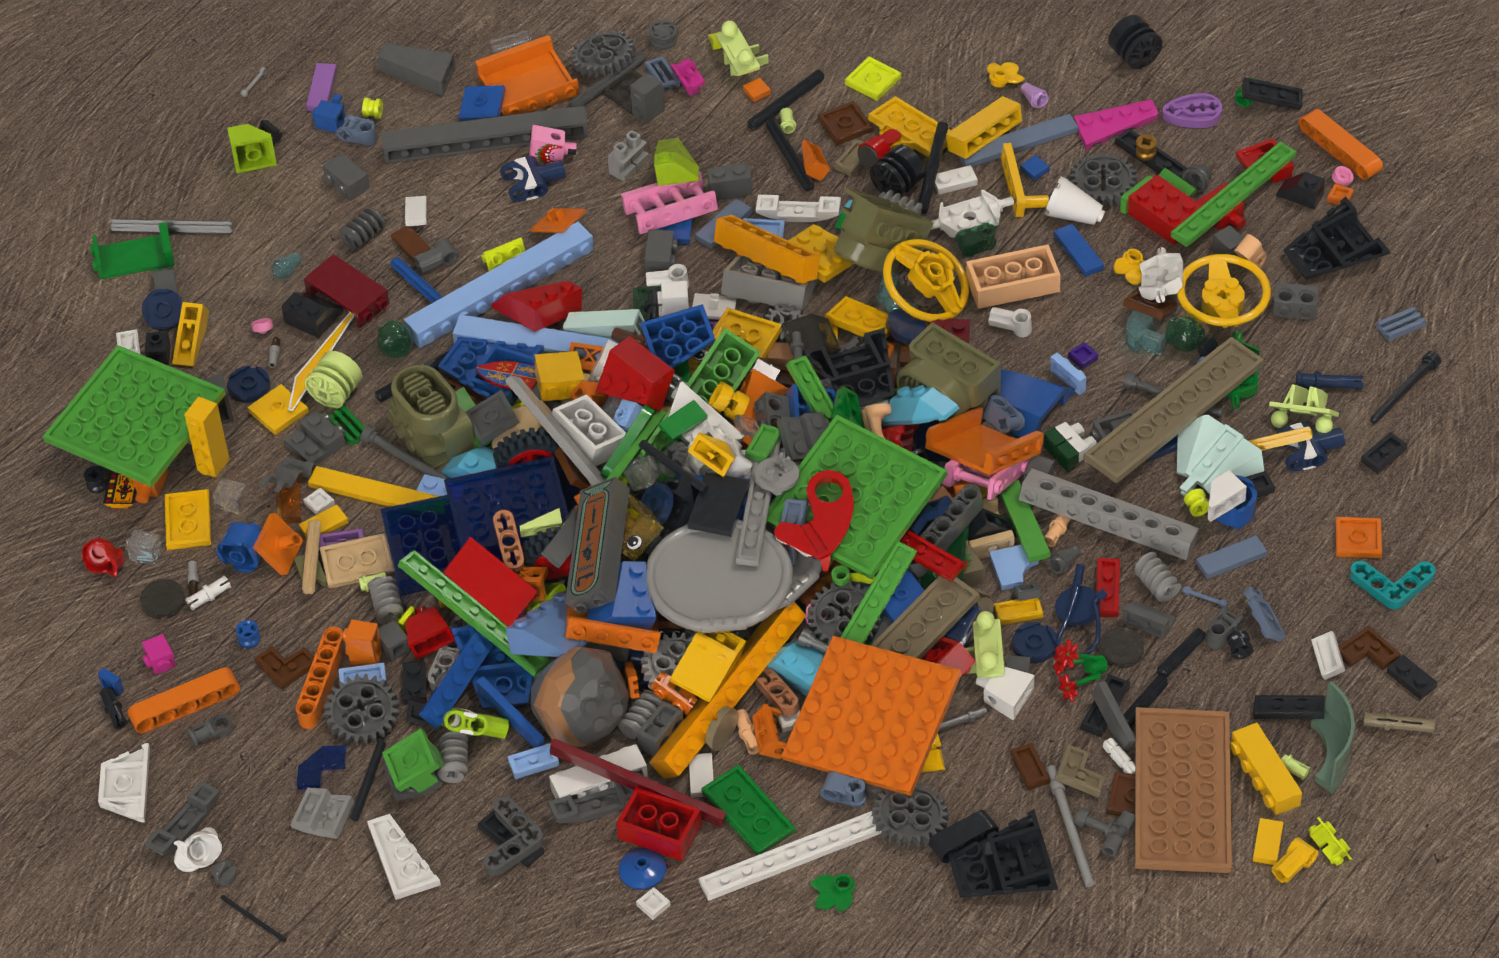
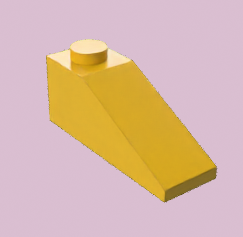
M182 302L172 361L173 365L194 367L206 333L210 311L203 304Z

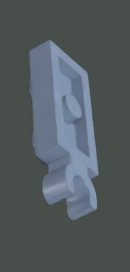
M1250 586L1244 593L1250 600L1248 604L1252 609L1251 614L1260 624L1261 633L1267 639L1271 638L1281 642L1286 637V634L1269 602L1264 601L1260 589L1254 591L1253 587Z

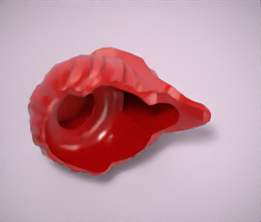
M919 424L893 425L882 430V433L886 440L911 452L914 443L912 436L918 429Z
M104 538L90 539L82 548L81 556L87 570L93 573H108L112 577H116L118 570L124 565L125 556L123 551L115 548L110 541Z

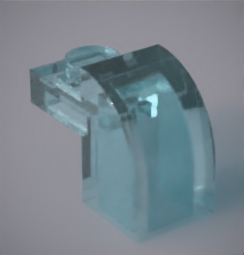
M1133 310L1126 322L1125 341L1128 348L1136 354L1141 349L1161 356L1165 350L1166 336L1153 331V317Z

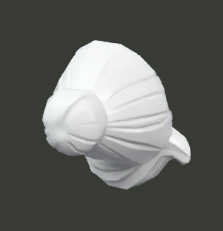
M206 827L189 836L184 842L180 840L175 841L174 845L178 848L175 853L174 863L183 872H193L199 868L210 866L222 851V844L218 839L215 829Z

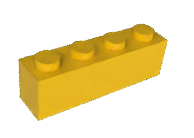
M1004 96L1000 97L946 133L948 151L967 159L1022 122L1021 104Z
M198 396L184 414L197 471L203 475H210L216 478L230 458L217 403Z
M1256 722L1233 731L1230 749L1233 755H1237L1240 759L1243 771L1249 773L1254 788L1263 795L1266 807L1268 809L1271 808L1276 816L1301 806L1302 791L1259 724Z

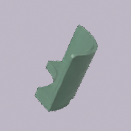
M1331 681L1327 687L1324 719H1313L1311 727L1320 735L1327 749L1325 763L1315 775V781L1333 794L1341 786L1347 775L1351 758L1355 720L1347 697Z

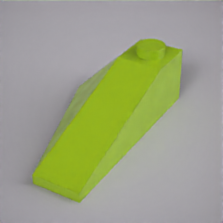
M680 139L658 140L654 154L658 186L699 181V166Z

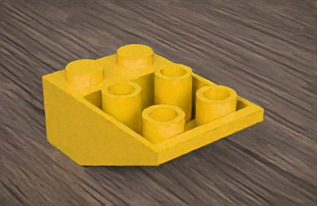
M729 631L703 634L702 632H697L669 681L710 703L740 659L746 640Z

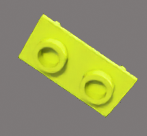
M520 237L483 252L481 258L484 263L486 262L488 271L525 251L523 240Z
M1318 817L1317 819L1320 824L1309 828V836L1320 848L1326 843L1329 844L1322 851L1332 864L1336 866L1342 864L1343 858L1346 855L1352 860L1348 854L1350 847L1342 838L1336 839L1334 834L1337 831L1329 821L1323 823Z

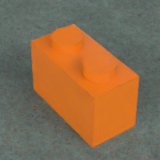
M351 619L349 627L345 628L343 633V641L346 642V655L349 656L350 665L363 666L379 663L383 650L378 624Z

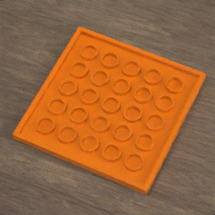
M833 636L787 741V747L784 748L781 756L783 760L824 772H838L862 779L870 785L912 796L961 678V670Z

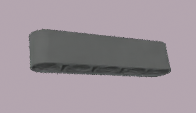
M974 484L964 486L952 499V503L944 514L937 517L920 537L946 551L982 510L984 503L979 487ZM912 561L908 568L914 577H921L929 571V569L915 561Z

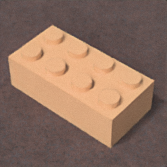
M1049 245L966 261V275L978 309L1060 292V272Z

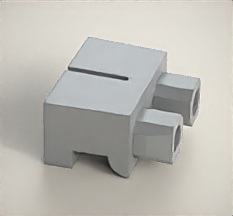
M633 130L626 134L627 138L623 142L615 144L613 146L614 150L608 155L609 174L624 182L636 172V169L638 170L649 160V153L645 152L643 148L647 142L642 140L640 134Z

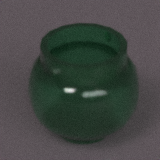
M1188 315L1171 318L1165 331L1166 342L1182 352L1195 350L1198 344L1205 338V330L1200 321Z
M395 320L387 321L378 329L377 345L383 355L389 358H400L405 356L412 348V333L401 322Z

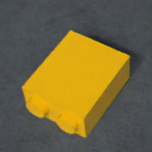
M578 351L534 354L535 376L541 400L571 399L569 393L581 381H585Z

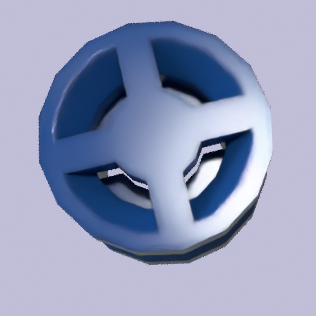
M244 620L237 624L236 634L241 647L248 649L259 644L260 634L256 622Z

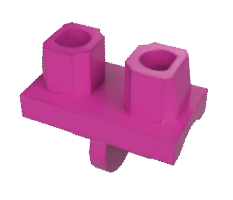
M689 58L682 60L679 64H671V70L689 95L699 93L700 87L705 85V80L696 69V64Z

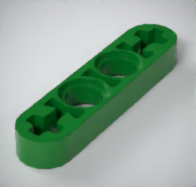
M644 405L601 471L602 476L608 478L648 424L655 412L654 409Z

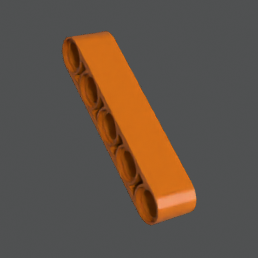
M1314 109L1298 120L1300 129L1360 179L1366 181L1383 170V163L1376 154L1321 110Z
M329 627L324 631L296 704L298 722L302 728L311 729L319 723L324 710V704L327 701V695L331 691L346 650V644L343 641V631L339 627Z
M220 668L135 703L128 709L127 714L136 732L146 733L233 697L239 692L240 685L230 668Z

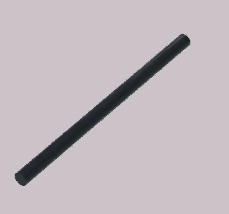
M224 895L220 897V899L272 935L286 942L287 938Z

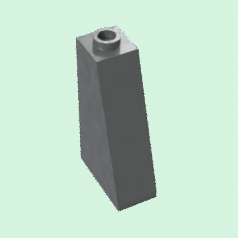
M384 43L382 50H379L377 54V62H379L382 72L441 96H444L455 70L453 53Z

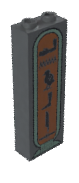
M616 477L583 489L580 492L565 603L579 614L615 601L630 488Z

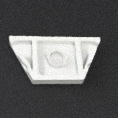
M684 382L680 383L669 416L693 400L708 415L707 420L680 437L684 443L689 445L707 424H710L715 429L717 426L720 427L730 440L732 438L738 442L744 440L742 433Z
M149 743L141 745L142 749L129 754L127 751L115 759L101 763L98 803L101 808L139 822H145L150 757Z

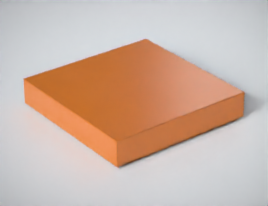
M1336 517V557H1382L1381 518Z

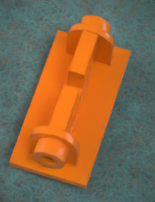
M660 672L650 686V689L653 690V693L658 698L667 700L675 707L683 710V713L687 715L698 699L693 693L682 687L679 691H676L675 687L677 685L669 681L671 676Z

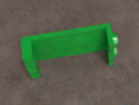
M167 222L158 223L160 235L99 246L97 236L93 235V244L90 245L92 257L96 259L92 260L94 272L98 271L100 280L175 266Z

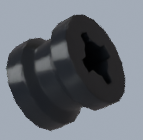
M101 466L87 468L84 472V479L89 492L101 493L105 491L108 481L105 469Z
M1243 630L1235 631L1227 637L1228 646L1231 647L1230 652L1233 658L1243 659L1253 653L1248 632Z

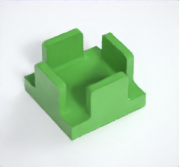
M421 728L382 752L396 789L400 792L409 787L414 788L419 793L438 782L437 777L432 772L444 766L438 748L428 740L426 732Z

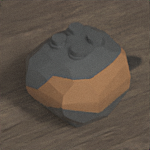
M574 647L565 654H561L535 676L531 685L532 712L547 735L552 740L558 739L572 746L587 747L609 736L627 712L628 686L611 653L606 650Z

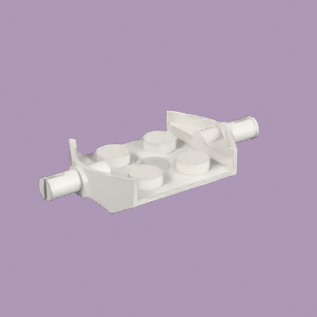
M981 190V196L943 207V202H941L939 218L931 221L934 223L931 230L940 228L949 237L958 238L1000 224L1003 208L1014 205V200L1012 196L1000 200L985 190ZM967 217H973V218H975V219H974V220H968V219H965V218H967Z
M1161 247V250L1160 248L1157 249L1156 256L1139 264L1142 271V283L1138 288L1143 298L1150 301L1156 299L1158 303H1161V300L1162 302L1165 301V296L1177 294L1182 288L1183 260L1180 253H1166V249Z

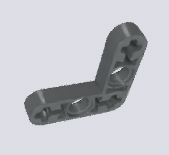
M506 796L495 800L493 804L494 813L497 819L513 834V837L484 857V869L490 876L501 875L538 850L544 843L541 829L513 799ZM502 806H503L504 808H509V813H510L509 816H508V812H507L505 809H500ZM519 819L525 822L521 827H514L512 825L515 820ZM527 831H529V834L532 837L531 839L528 838ZM512 847L520 849V852L516 855L507 853ZM491 862H494L495 864L499 863V865H498V866H495L494 864L491 865L490 863H491Z

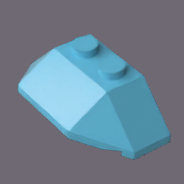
M921 385L916 388H909V386L900 388L897 391L898 394L890 399L891 413L885 416L882 423L884 426L920 424L933 420L942 421L949 418L959 407L934 387L928 388Z
M483 445L453 457L440 472L448 479L463 483L466 487L514 508L527 493L525 484L519 485L517 481L514 485L510 481L505 482L499 477L493 458L494 450Z
M797 641L784 644L766 667L773 669L787 685L807 696L825 653L812 646L804 648L796 644Z

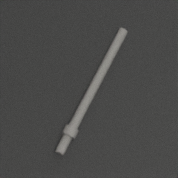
M1051 765L1047 767L1051 781L1049 784L1052 794L1056 796L1085 887H1091L1094 885V881L1064 793L1066 789L1063 783L1054 780L1057 769L1056 766Z

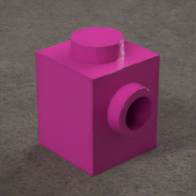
M163 634L142 642L145 653L142 656L147 668H152L155 675L176 667L173 653Z

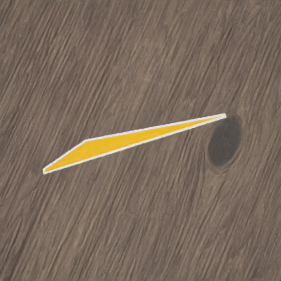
M349 312L295 376L289 411L295 409L306 392L305 380L307 376L317 367L323 355L333 350L355 316L353 313Z

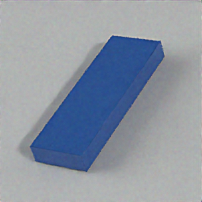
M1073 224L1054 231L1056 240L1085 277L1104 269L1103 262Z

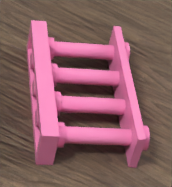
M700 171L699 181L658 186V183H654L621 194L626 215L637 213L636 221L639 234L718 210L715 191L703 192L704 187ZM695 194L694 197H691V198H688V199H684V198H683V197H686V196ZM673 200L676 201L675 203H672V204H669V205H664V203H667V202H670V201H673ZM656 206V209L645 211V209Z
M1027 459L990 476L950 460L945 464L948 475L942 482V485L951 487L960 480L988 488L987 499L992 500L1024 474L1030 460Z

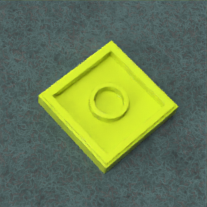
M868 56L845 79V85L878 101L901 79V72Z

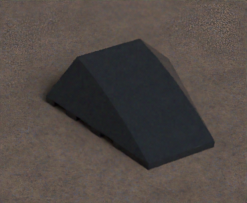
M1346 196L1340 200L1341 203L1336 208L1332 207L1322 220H1317L1312 224V228L1308 232H1303L1283 249L1305 280L1390 254L1389 249L1380 238L1374 240L1359 222L1357 210Z
M885 328L864 333L865 345L828 355L823 345L805 350L803 354L807 356L808 360L836 391L845 386L857 393L860 407L888 400L895 396Z
M682 475L680 479L671 477L667 478L665 482L656 480L652 481L650 485L640 483L628 486L630 491L627 508H633L641 516L642 511H639L642 496L655 483H661L670 487L673 493V507L668 519L662 526L652 528L644 525L640 520L639 525L635 529L624 531L623 539L627 541L631 536H640L643 542L639 549L650 555L662 539L676 529L687 525L694 506L690 476Z
M1034 809L1027 813L1028 816L1019 821L1015 819L1008 823V827L999 832L993 831L987 835L988 838L979 843L975 841L949 856L960 898L1058 890Z

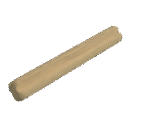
M310 520L308 522L302 582L304 594H313L315 592L321 531L319 520Z

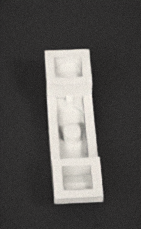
M758 195L756 213L787 222L822 221L839 215L841 197L820 196L819 202L779 201V195Z

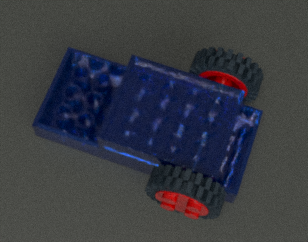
M529 428V432L525 433V429H522L518 435L516 432H513L510 438L504 437V442L499 441L497 443L498 447L494 448L493 458L496 469L445 479L446 495L380 509L400 596L427 591L421 584L398 567L399 561L413 550L443 573L467 540L472 537L503 562L493 522L495 513L500 510H508L514 517L524 556V567H548L549 573L545 583H550L551 580L559 582L561 578L566 580L570 570L572 552L559 568L541 554L560 527H556L555 531L548 528L545 534L542 531L537 532V535L521 537L520 534L521 525L560 508L563 525L566 520L565 518L575 505L578 506L574 496L582 489L571 485L563 470L557 471V468L561 469V465L555 455V451L560 446L546 430L538 428L535 432L534 428ZM501 518L504 531L508 530L507 521L505 518ZM505 537L502 543L506 546H511L515 543V539L513 537ZM514 552L510 553L511 562L513 565H516L517 561L515 560Z

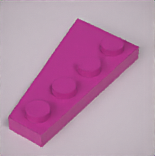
M1150 99L1074 116V121L1078 125V133L1084 147L1088 150L1093 148V144L1107 142L1109 137L1116 134L1121 135L1129 128L1133 127L1136 129L1157 120L1159 113L1153 100Z

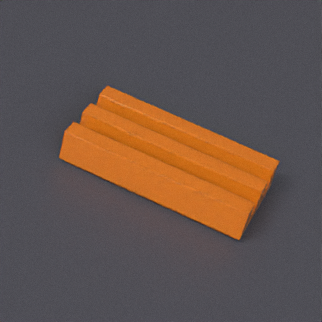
M624 662L625 682L629 689L630 698H640L637 674L633 662Z

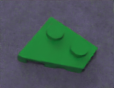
M845 386L841 387L836 392L832 418L834 419L836 415H839L865 428L857 393Z

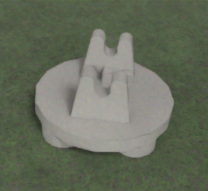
M781 452L778 454V457L767 458L761 461L755 468L754 479L761 488L771 491L774 495H781L796 485L800 479V472L798 466L789 456L784 458V453Z

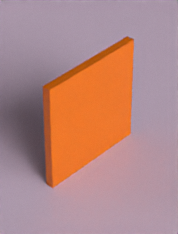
M552 208L530 231L563 233L586 212V209Z

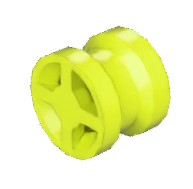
M365 97L362 105V116L365 118L374 116L375 119H380L383 112L382 99L371 100Z
M1202 489L1191 490L1185 495L1184 502L1190 507L1189 511L1192 516L1199 517L1208 512L1209 500L1206 499V494Z

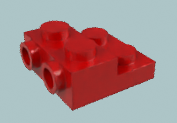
M1272 138L1236 151V158L1246 170L1277 145V143ZM1291 160L1270 178L1273 183L1292 177L1294 170L1293 161Z

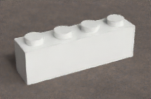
M636 744L599 757L648 778L647 765ZM579 766L558 771L549 776L551 790L555 799L571 795L572 800L614 788V781Z

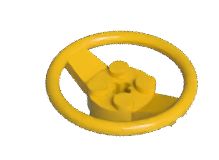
M910 239L894 246L885 258L883 278L887 291L893 301L909 315L927 322L937 319L943 321L956 317L964 309L969 297L968 278L958 259L946 248L932 241ZM914 247L926 248L938 254L930 253V251L922 252ZM894 259L910 269L907 276L916 289L927 298L936 296L946 312L940 314L922 312L912 307L900 296L892 280V264ZM953 269L956 271L960 281V298L953 283L955 279L953 277Z
M1214 254L1193 261L1183 270V286L1178 291L1177 297L1183 309L1201 322L1222 326L1223 328H1228V326L1238 327V325L1255 319L1266 309L1271 297V286L1266 274L1253 262L1236 255ZM1227 263L1240 265L1256 275L1262 285V298L1258 305L1250 312L1241 316L1238 314L1244 308L1245 292L1242 286L1239 285V281L1236 278L1230 277ZM1209 264L1208 280L1205 282L1202 290L1201 308L1204 312L1202 313L1188 301L1185 294V284L1188 277L1195 270Z

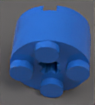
M1235 475L1247 486L1246 499L1215 520L1223 525L1241 529L1255 516L1257 491L1254 488L1253 482L1248 478Z
M231 522L216 550L219 559L226 565L228 562L234 565V570L240 572L254 571L262 559L253 549L261 532L260 526L255 523Z

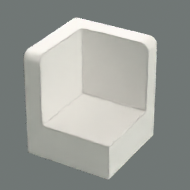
M732 442L729 448L734 454L735 460L725 476L740 478L752 468V462L741 456L738 444Z

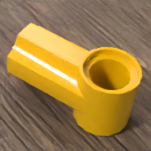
M1297 837L1289 845L1286 854L1272 867V873L1281 883H1288L1303 867H1310L1316 860L1319 852L1307 842Z

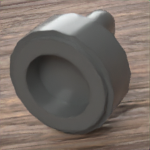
M230 860L218 863L212 870L214 881L221 886L232 884L237 877L235 866Z

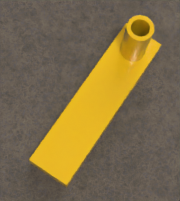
M1003 143L1001 162L1009 194L1014 200V205L1012 206L1015 217H1024L1025 208H1046L1049 202L1048 195H1024L1012 144Z

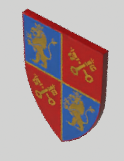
M500 361L476 367L477 373L485 381L501 388L512 390L505 381L510 375L520 377L531 391L537 384L535 365Z

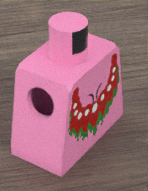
M532 125L529 156L535 157L539 166L560 160L563 162L564 154L576 155V143L565 142V132L563 130Z

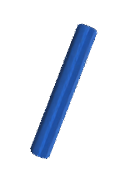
M399 257L392 259L390 266L430 303H434L443 297Z

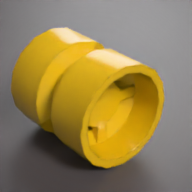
M720 382L713 391L708 404L719 413L724 411V416L733 421H738L745 412L750 398L740 391L734 392L733 387Z

